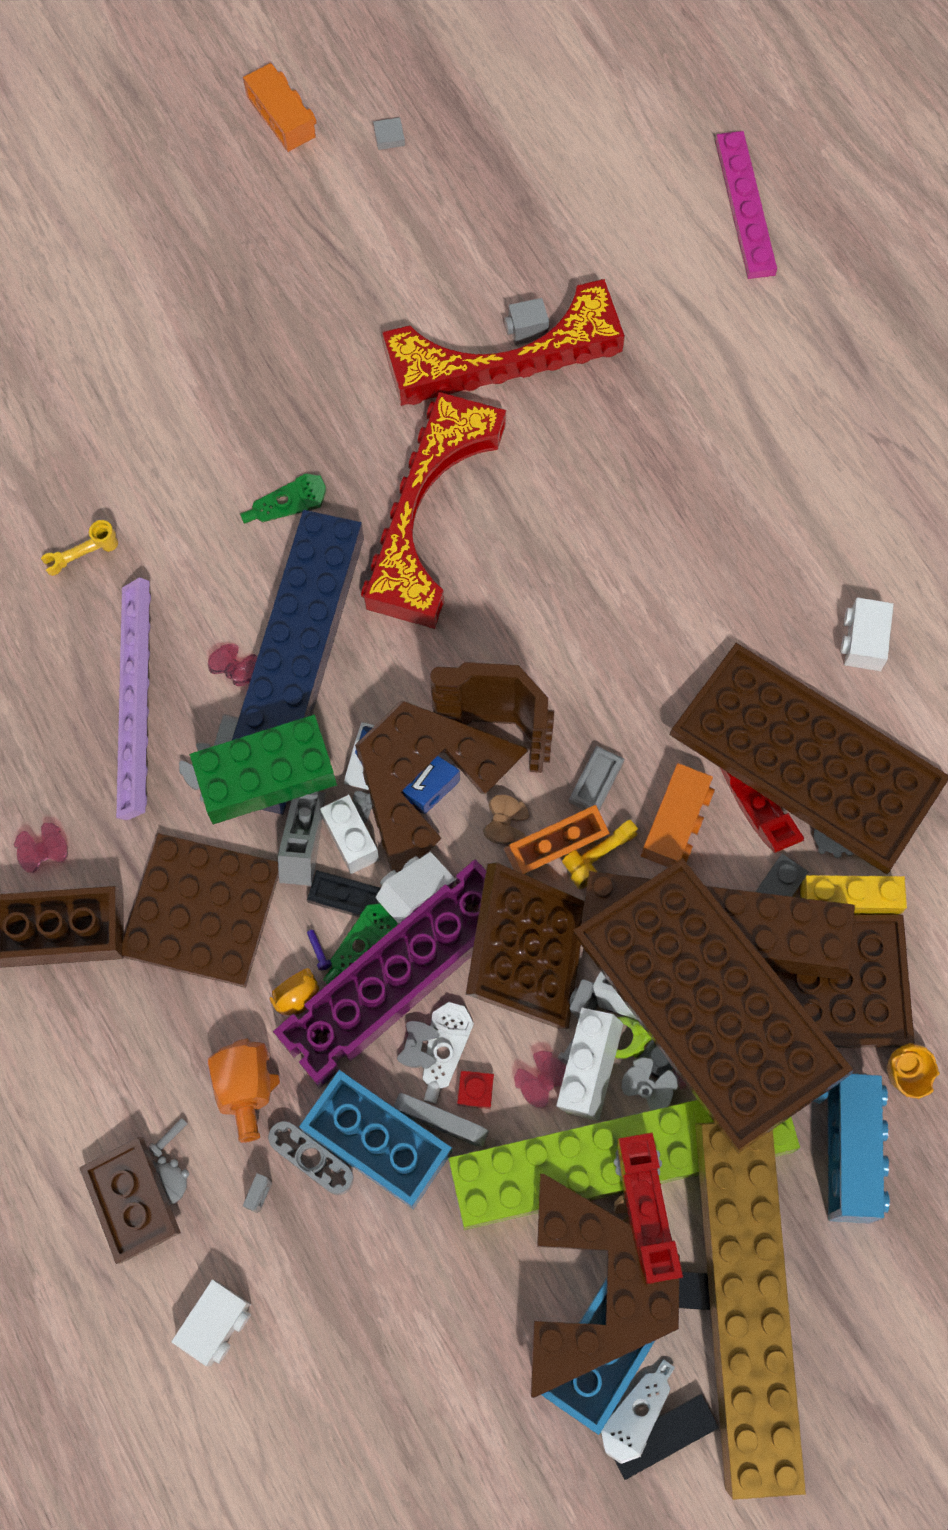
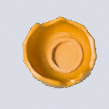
M305 968L277 986L272 991L273 998L270 997L269 1000L279 1014L287 1016L292 1014L298 1015L307 1010L304 1004L319 992V985L311 970Z
M913 1043L905 1044L891 1054L887 1063L890 1083L904 1096L920 1099L934 1091L933 1082L940 1072L934 1054L925 1046Z

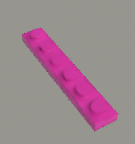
M744 131L717 134L716 147L748 279L776 276L777 265Z

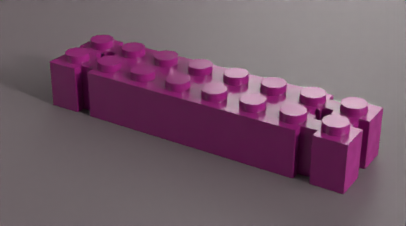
M476 859L456 875V886L452 890L445 884L305 1003L304 1006L307 1009V1013L302 1018L298 1019L292 1014L273 1031L276 1038L293 1058L300 1053L303 1055L299 1063L319 1088L339 1071L336 1064L339 1060L346 1056L351 1062L472 957L486 870ZM472 904L474 908V905H478V912H467V906ZM320 1032L324 1036L328 1032V1041L324 1044L321 1041L317 1044L316 1035Z

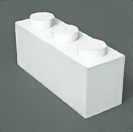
M581 1008L556 1105L567 1114L596 1121L600 1120L623 1028V1023L614 1014Z

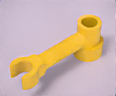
M95 521L89 528L91 539L62 553H46L43 555L41 560L44 564L55 561V564L45 571L51 576L57 575L61 572L62 568L67 566V563L99 548L107 552L115 550L118 546V539L116 538L114 528L108 521Z
M631 819L624 822L611 836L582 856L575 850L564 857L562 863L572 875L571 880L578 889L587 887L589 871L598 872L592 865L598 858L600 859L617 846L631 841L638 835L636 832L638 828Z

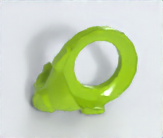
M627 1016L617 1017L623 1025L628 1026L632 1030L633 1040L627 1048L617 1050L615 1058L639 1057L645 1050L644 1046L652 1038L638 1020Z

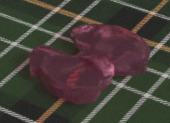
M222 645L210 655L208 669L212 674L225 673V676L232 679L233 684L236 686H245L250 683L257 656L251 654L239 662L236 660L239 652L238 645Z
M43 823L41 826L42 842L35 844L27 831H22L16 837L14 847L17 848V860L26 872L34 873L37 871L42 861L51 859L59 863L64 862L68 857V845L62 835L59 834L61 829L53 823Z
M539 1051L533 1055V1059L541 1072L537 1078L522 1068L518 1069L514 1076L515 1088H521V1094L524 1099L536 1108L546 1107L549 1092L554 1087L562 1086L566 1065L560 1060L552 1058L553 1053L548 1051Z

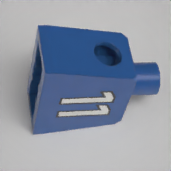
M437 756L401 793L417 811L426 814L459 783L460 770Z

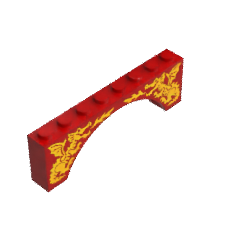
M605 279L577 285L575 296L568 311L555 327L534 342L506 352L471 354L447 349L426 339L410 325L382 332L384 351L401 406L407 404L416 405L424 400L436 398L439 392L450 395L461 391H473L489 384H502L510 379L526 378L547 370L555 371L563 366L575 363L584 364L592 359L612 357L623 352L625 338Z
M441 392L438 393L436 401L430 403L427 411V419L429 421L427 426H422L419 432L418 444L420 445L418 451H413L410 456L408 466L411 469L408 477L404 476L400 484L399 493L401 497L399 503L394 502L391 508V525L389 528H384L380 544L383 545L380 554L376 553L373 557L371 564L372 577L370 580H365L362 588L361 597L365 599L366 610L432 629L436 628L444 605V590L426 572L416 553L413 542L416 514L428 489L445 471L473 455L498 450L506 427L507 410Z

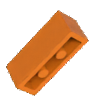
M269 63L243 77L247 98L287 152L316 138L314 125L317 122L310 108L306 109L303 106L299 93L296 90H291L282 71L278 72L273 64Z
M677 763L643 847L641 857L666 867L672 866L682 858L687 863L693 845L688 844L691 833L698 835L704 817L700 816L699 812L702 805L709 807L715 791L714 788L710 787L713 776Z
M593 805L506 846L504 851L513 870L526 874L610 833L597 806Z

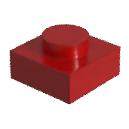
M461 1071L457 1106L491 1110L494 1074Z

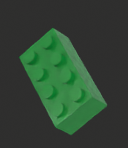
M315 714L189 754L207 814L213 825L337 785Z

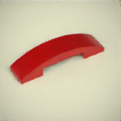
M720 768L746 819L770 850L776 853L804 841V836L789 813L784 814L779 805Z
M653 1132L618 1138L619 1161L626 1205L646 1284L683 1278L676 1242L672 1241L659 1180L658 1169L660 1165Z

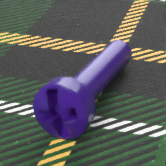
M310 930L307 932V935L319 961L317 964L318 970H327L332 966V963L329 959L326 960L315 931Z

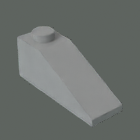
M317 791L292 799L278 853L279 883L311 886L317 862L323 819L320 808L325 805L326 792Z

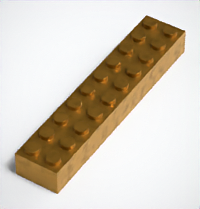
M715 1122L695 1123L725 1490L733 1500L806 1495L773 1130L738 1154Z

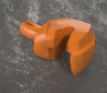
M248 1038L224 1046L218 1052L208 1057V1066L216 1104L220 1113L235 1115L239 1136L238 1141L240 1143L252 1142L260 1138L255 1110L261 1109L269 1103L271 1092L280 1084L279 1075L270 1074L267 1070V1061L270 1060V1054L265 1043L251 1042Z

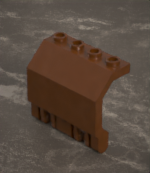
M464 662L458 668L436 667L431 671L430 683L434 713L467 726L472 722L515 724L532 743L530 772H543V762L550 763L554 710L548 709L549 698L519 665Z

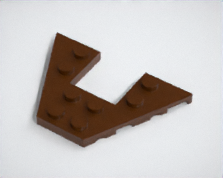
M405 701L397 703L355 744L358 758L362 762V773L365 784L369 788L377 828L380 829L381 844L386 852L390 870H395L398 873L410 859L415 856L420 859L442 839L401 793L442 751L450 757L480 793L486 794L528 752L527 748Z
M540 1174L537 1247L608 1251L605 1325L534 1321L531 1398L544 1394L679 1329V1278L646 1284L631 1225L547 1175Z

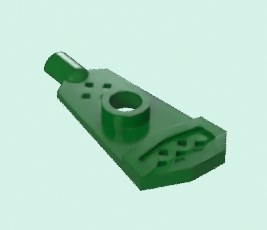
M305 473L296 478L295 481L254 501L252 509L240 513L241 519L244 524L256 519L261 522H267L301 513L303 510L309 511L320 508L327 491L321 476ZM280 497L288 498L285 504H279L277 500Z
M381 904L366 906L357 922L330 959L332 969L323 978L327 984L348 968L349 963H354L398 925L396 920ZM356 940L364 941L365 949L362 952H356L353 949V944Z

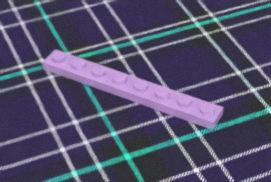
M140 577L122 587L116 818L129 820L145 813L147 805L146 776L148 768L146 765V748L148 746L147 718L149 715L147 693L149 688L148 660L150 657L148 640L151 595L149 593L150 581Z

